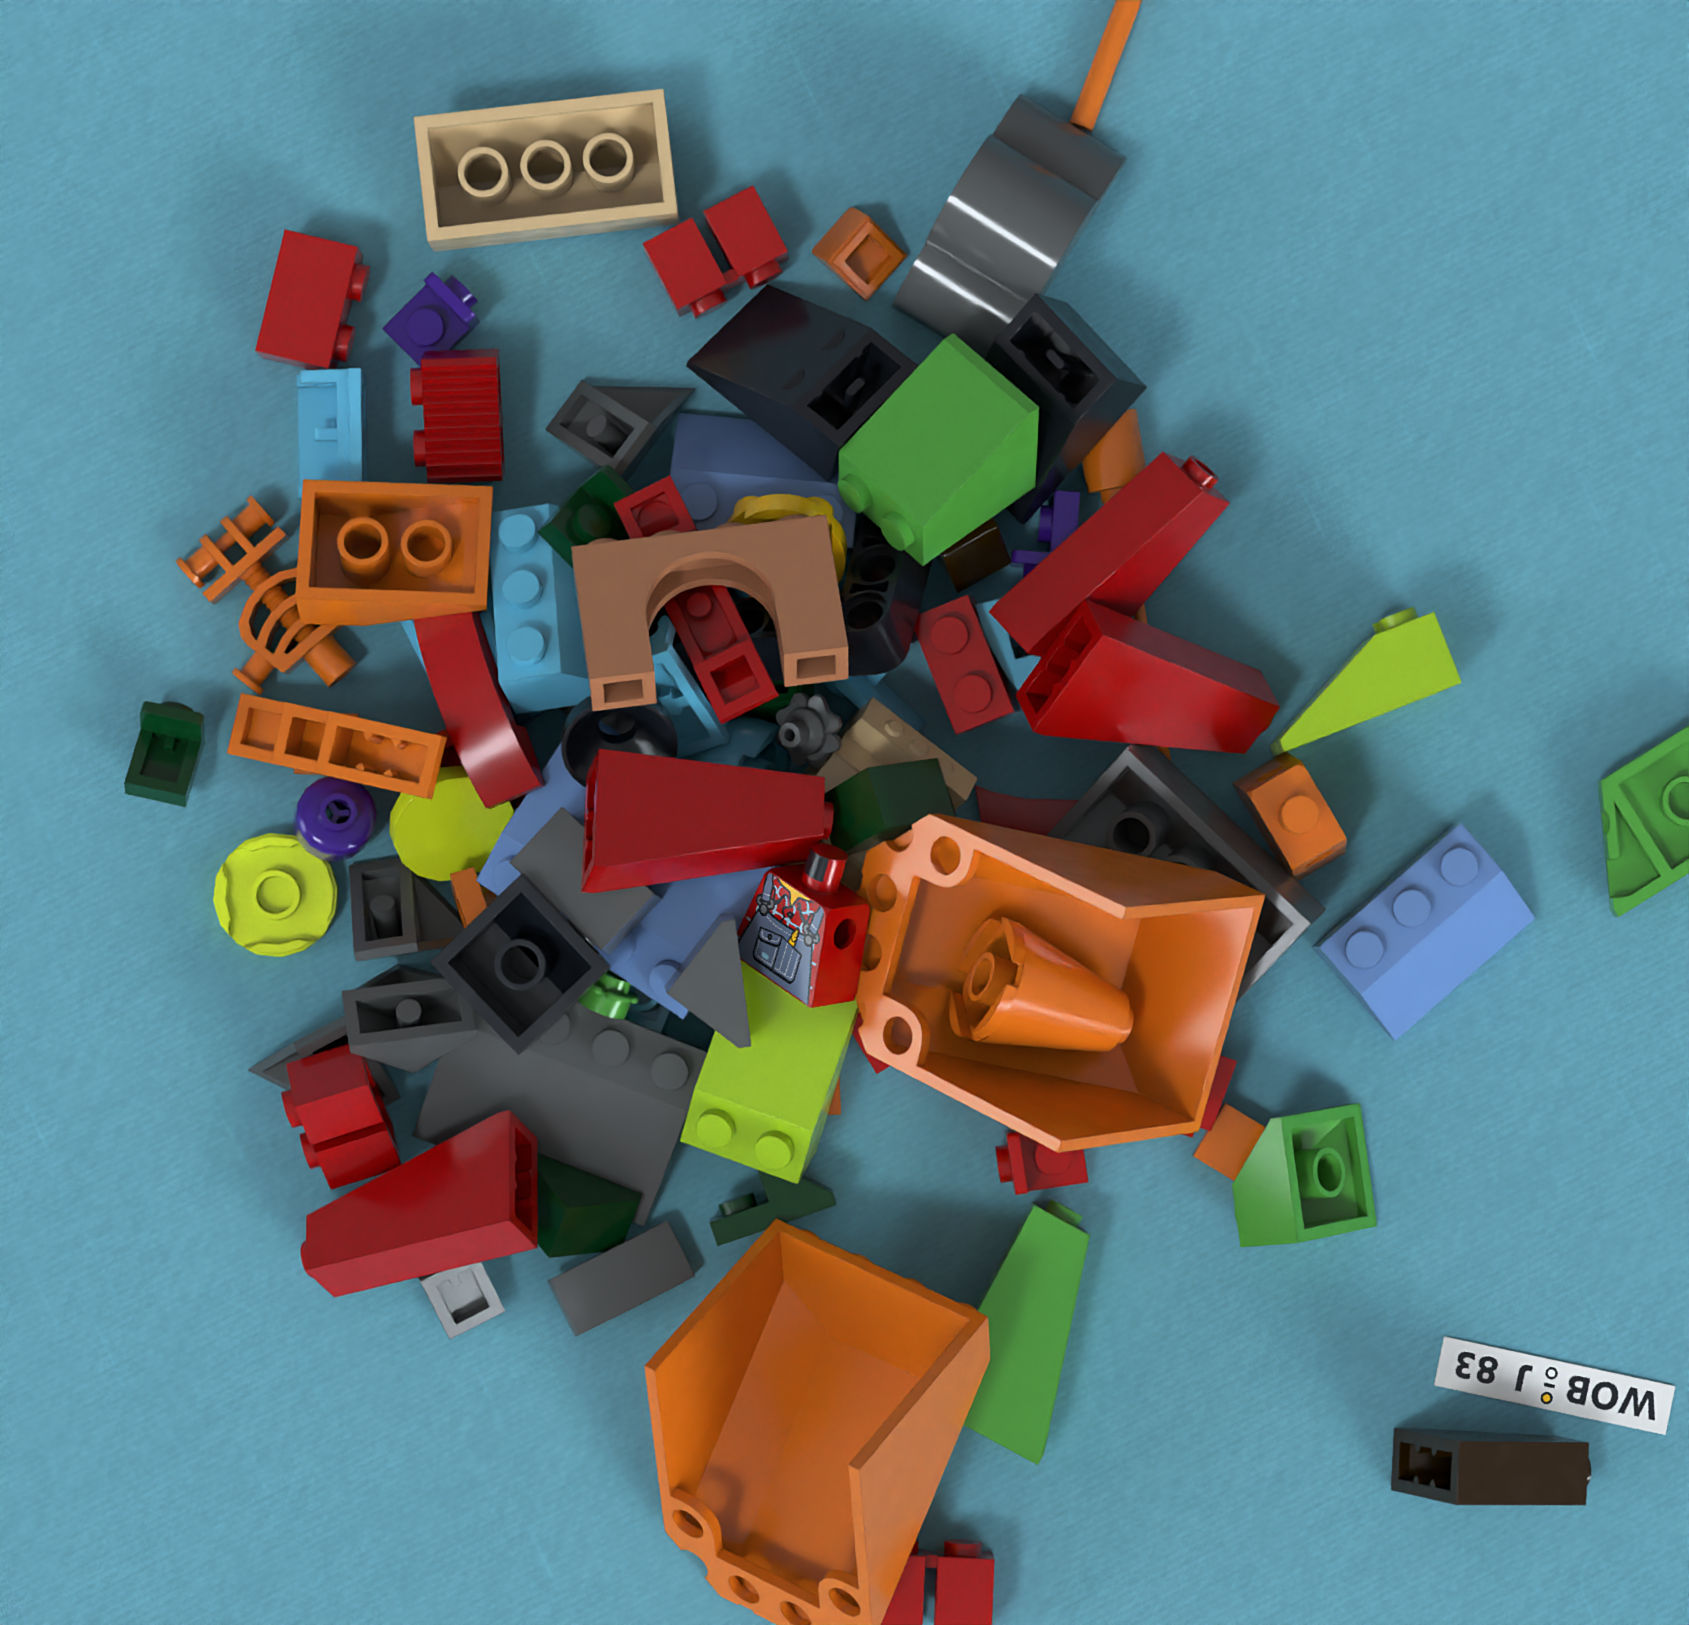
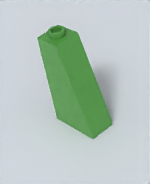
M1052 1199L1049 1200L1045 1209L1033 1202L1031 1203L975 1307L980 1313L988 1316L991 1359L963 1424L1036 1465L1041 1461L1045 1451L1090 1237L1088 1232L1078 1227L1083 1216Z

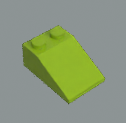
M1411 607L1372 624L1375 635L1358 646L1269 745L1273 757L1462 683L1435 613L1432 612L1418 618L1415 607Z
M740 960L751 1047L738 1048L715 1030L693 1092L680 1141L798 1184L815 1155L859 1011L856 997L854 1001L809 1008Z

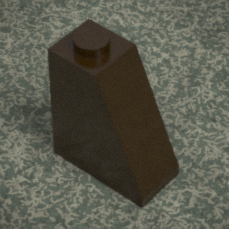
M1394 1428L1391 1490L1454 1505H1586L1587 1485L1591 1478V1463L1588 1458L1589 1442L1554 1435Z

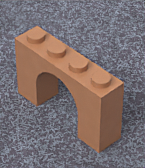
M794 514L772 522L748 525L729 522L708 530L683 533L675 530H665L655 533L651 537L619 541L612 538H601L587 545L571 546L574 580L593 711L657 703L655 673L649 638L651 624L657 612L671 598L688 589L704 585H722L739 589L758 600L768 611L776 630L785 687L848 679V642L826 515L808 517Z

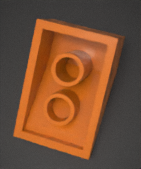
M303 479L295 593L301 624L369 626L487 610L493 486Z

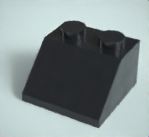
M524 873L510 884L430 961L517 1055L531 1047L612 967Z

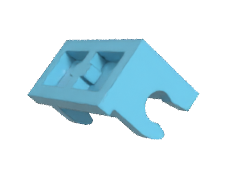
M361 368L300 371V374L297 375L298 499L302 500L303 479L368 482L367 375Z
M663 615L657 623V631L649 637L655 673L656 699L665 706L672 717L678 738L676 758H681L726 744L730 734L726 730L728 722L721 725L713 707L673 648L672 644L676 629L668 616Z

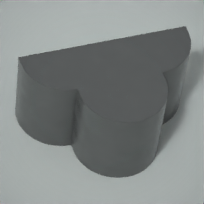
M1021 93L1013 102L994 133L990 134L981 145L938 215L926 239V244L904 279L892 307L944 339L954 333L985 359L997 336L1034 294L1045 295L1127 161V157Z

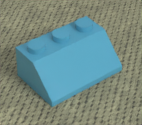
M549 503L492 512L490 565L498 681L515 714L578 705L582 700L590 696L574 570L537 533L559 507Z

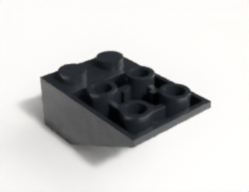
M767 284L687 361L686 367L829 482L839 472L840 449L914 372L918 365L871 327Z
M1037 293L1034 294L997 336L984 359L1039 406L1035 488L1006 507L1014 518L1023 525L1147 388L1067 302Z

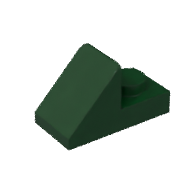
M758 1170L767 1199L756 1202L754 1193L751 1192L718 1204L721 1215L711 1218L709 1224L717 1246H721L766 1230L775 1219L786 1223L835 1206L836 1198L831 1188L805 1175L801 1177L798 1184Z

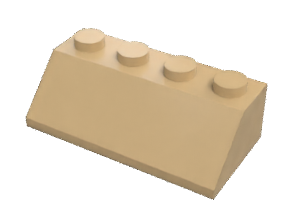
M664 89L414 117L427 242L433 252L680 224Z

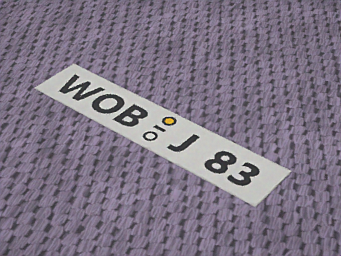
M1444 1337L1434 1385L1663 1435H1666L1676 1387Z

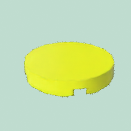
M463 765L439 768L432 800L400 793L390 812L389 834L401 862L416 875L436 881L451 880L450 874L471 867H474L476 873L482 870L502 831L515 812L510 801L492 809L485 808Z
M268 833L245 840L234 849L235 851L228 855L215 878L213 902L220 925L237 944L257 955L285 957L309 949L326 935L337 914L339 886L333 866L329 861L320 860L308 853L299 843L296 836Z

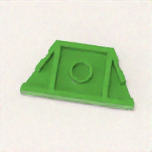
M1689 725L1597 781L1609 904L1614 917L1622 916L1689 874Z

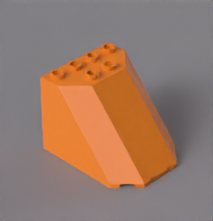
M939 813L928 814L913 823L911 830L894 840L883 841L866 852L861 871L863 878L860 889L856 893L867 900L870 907V915L856 1002L863 1020V1024L858 1028V1032L867 1054L1057 1153L1199 1132L1265 894L1215 871ZM1001 917L1013 919L1126 993L1130 1008L1134 1014L1133 1026L1127 1039L1123 1043L1117 1044L1108 1052H1093L973 1042L956 1035L951 1027L949 1018L951 990L962 994L967 974L957 971L961 955L975 931L991 918L1001 922Z
M775 1219L644 1366L665 1532L680 1550H688L704 1562L708 1570V1574L704 1578L721 1597L752 1610L754 1614L776 1625H881L990 1362L988 1316L980 1313L967 1303H958L926 1288L915 1279L904 1278L882 1268L861 1254L850 1253L828 1243L809 1230L798 1229L779 1219Z

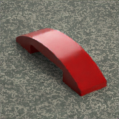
M670 475L613 503L630 539L651 537L655 533L665 530H675L681 533L698 531ZM704 585L694 587L677 594L664 604L721 725L779 696L726 586Z
M487 610L413 619L423 662L438 708L456 752L485 808H495L546 786L526 727L516 725L508 699L499 684L498 669L479 614Z

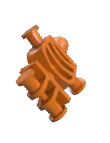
M250 495L246 499L249 505L231 520L226 515L220 520V523L227 530L225 534L216 542H213L207 534H204L199 539L203 546L186 561L179 557L175 562L199 589L205 586L202 579L218 565L226 571L202 593L214 605L241 581H245L250 590H253V593L246 601L238 625L241 638L255 653L241 671L235 667L231 672L240 681L261 696L265 691L261 684L274 668L288 675L302 662L306 661L330 688L342 680L357 665L356 661L333 636L345 625H320L317 628L315 624H301L295 594L287 595L286 591L282 589V586L286 583L296 581L297 567L280 571L270 576V572L266 571V567L262 566V563L287 542L290 537L278 526L259 544L253 545L249 538L266 523L272 527L276 522L258 501ZM238 542L247 554L234 565L224 552ZM265 604L266 608L270 609V615L263 624L257 639L253 623L259 607ZM282 623V627L286 628V633L282 636L273 653L270 651V646L275 633ZM295 642H299V644L294 649H292Z

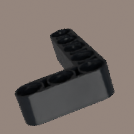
M866 515L861 520L843 589L839 592L848 642V676L887 673L897 668L905 660L909 652L933 561L932 559L922 566L905 550L895 549L886 540L881 528ZM754 597L732 599L771 680H784L776 630L768 611ZM664 605L653 619L649 637L657 631V623L663 615L668 616L670 619ZM676 631L672 646L696 683L702 685Z

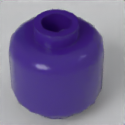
M324 777L316 780L304 790L295 807L293 827L297 840L308 853L320 860L338 862L354 857L365 848L376 827L377 810L373 797L362 784L333 777ZM326 808H328L331 814L333 815L331 820H329L326 816ZM338 818H349L344 823L336 824Z

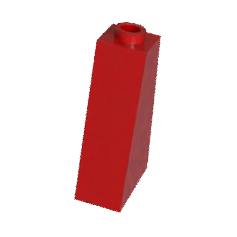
M1162 452L997 601L989 613L1028 654L1041 658L1084 599L1132 618L1230 504L1214 487L1219 481L1218 476L1195 456L1190 455L1185 461Z
M1087 599L1082 601L1015 694L1032 731L1044 736L1246 754L1258 736L1270 726L1274 715L1280 708L1260 670Z
M599 749L586 776L581 892L600 893L806 862L811 845L819 843L821 839L828 840L832 830L834 808L832 802L824 801L825 777Z
M510 1110L498 1112L306 1215V1241L302 1243L300 1249L301 1261L305 1272L335 1298L538 1248L537 1137Z

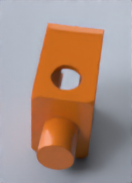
M1285 752L1232 783L1277 862L1297 882L1346 853L1347 838L1301 760Z

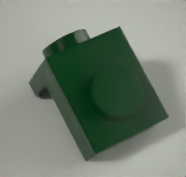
M144 701L140 711L141 729L124 782L125 794L186 807L205 745L204 715L194 712L190 707L178 702L167 701L158 704Z

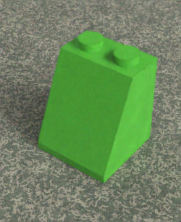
M952 333L929 354L840 449L838 482L840 496L851 510L857 513L863 512L880 527L884 537L891 546L900 551L905 550L924 566L1035 488L1039 406L958 336Z

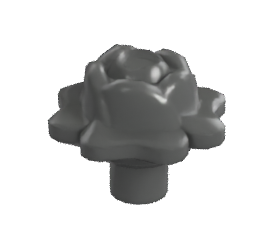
M803 692L793 695L790 704L776 713V721L781 728L777 732L775 739L777 744L788 751L791 761L795 766H803L808 762L813 768H821L825 765L829 754L840 750L842 743L838 736V731L842 726V719L830 711L826 698L823 695H814L809 698Z

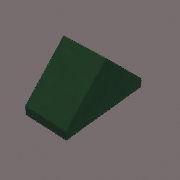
M938 758L868 767L824 793V801L832 802L834 808L833 825L829 836L831 845L842 849L848 856L873 848L883 841L896 839L911 830L913 823L928 814L939 813L957 817Z
M537 1153L538 1245L548 1258L605 1252L625 1241L642 1194Z

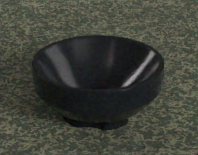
M591 696L576 705L566 718L562 729L561 753L565 767L572 778L586 788V776L599 749L676 758L678 738L672 717L665 706L658 700L655 704L593 711ZM612 712L628 713L636 721L631 730L620 735L607 734L598 726L600 720Z

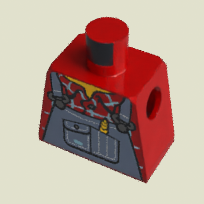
M826 843L812 844L805 864L769 869L763 875L737 931L740 960L809 1008L855 1000L870 915V907L867 900L840 883L848 859L847 853L836 846Z

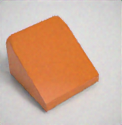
M854 207L846 210L812 249V254L865 301L875 293L908 256L868 215Z

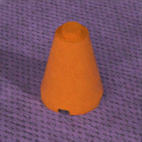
M1001 917V922L991 918L975 931L966 945L957 967V971L967 974L962 994L951 990L949 1018L951 1027L956 1035L973 1042L1093 1052H1108L1117 1044H1121L1127 1039L1133 1026L1134 1014L1130 1008L1126 993L1013 919Z

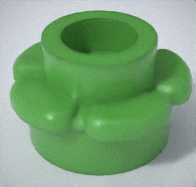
M608 970L578 1002L601 1015L614 1019H625L631 1003L637 1004L639 997L635 992L629 991L631 984Z

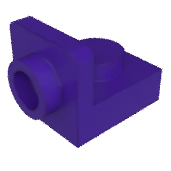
M431 272L423 280L426 285L382 328L420 368L424 351L453 350L480 323L476 314L471 310L478 300L453 275L443 282L437 275Z
M1055 490L1052 497V505H1042L1040 507L1037 541L1049 543L1048 552L1013 550L1010 567L1023 568L1022 578L1078 529L1080 492Z

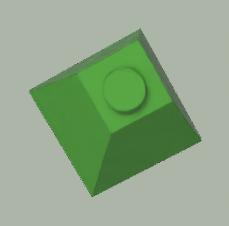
M1360 1103L1340 1105L1270 1119L1232 1184L1235 1205L1234 1213L1238 1226L1240 1247L1301 1243L1377 1226Z

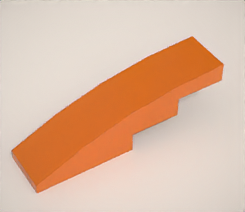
M241 693L227 754L432 800L447 737Z

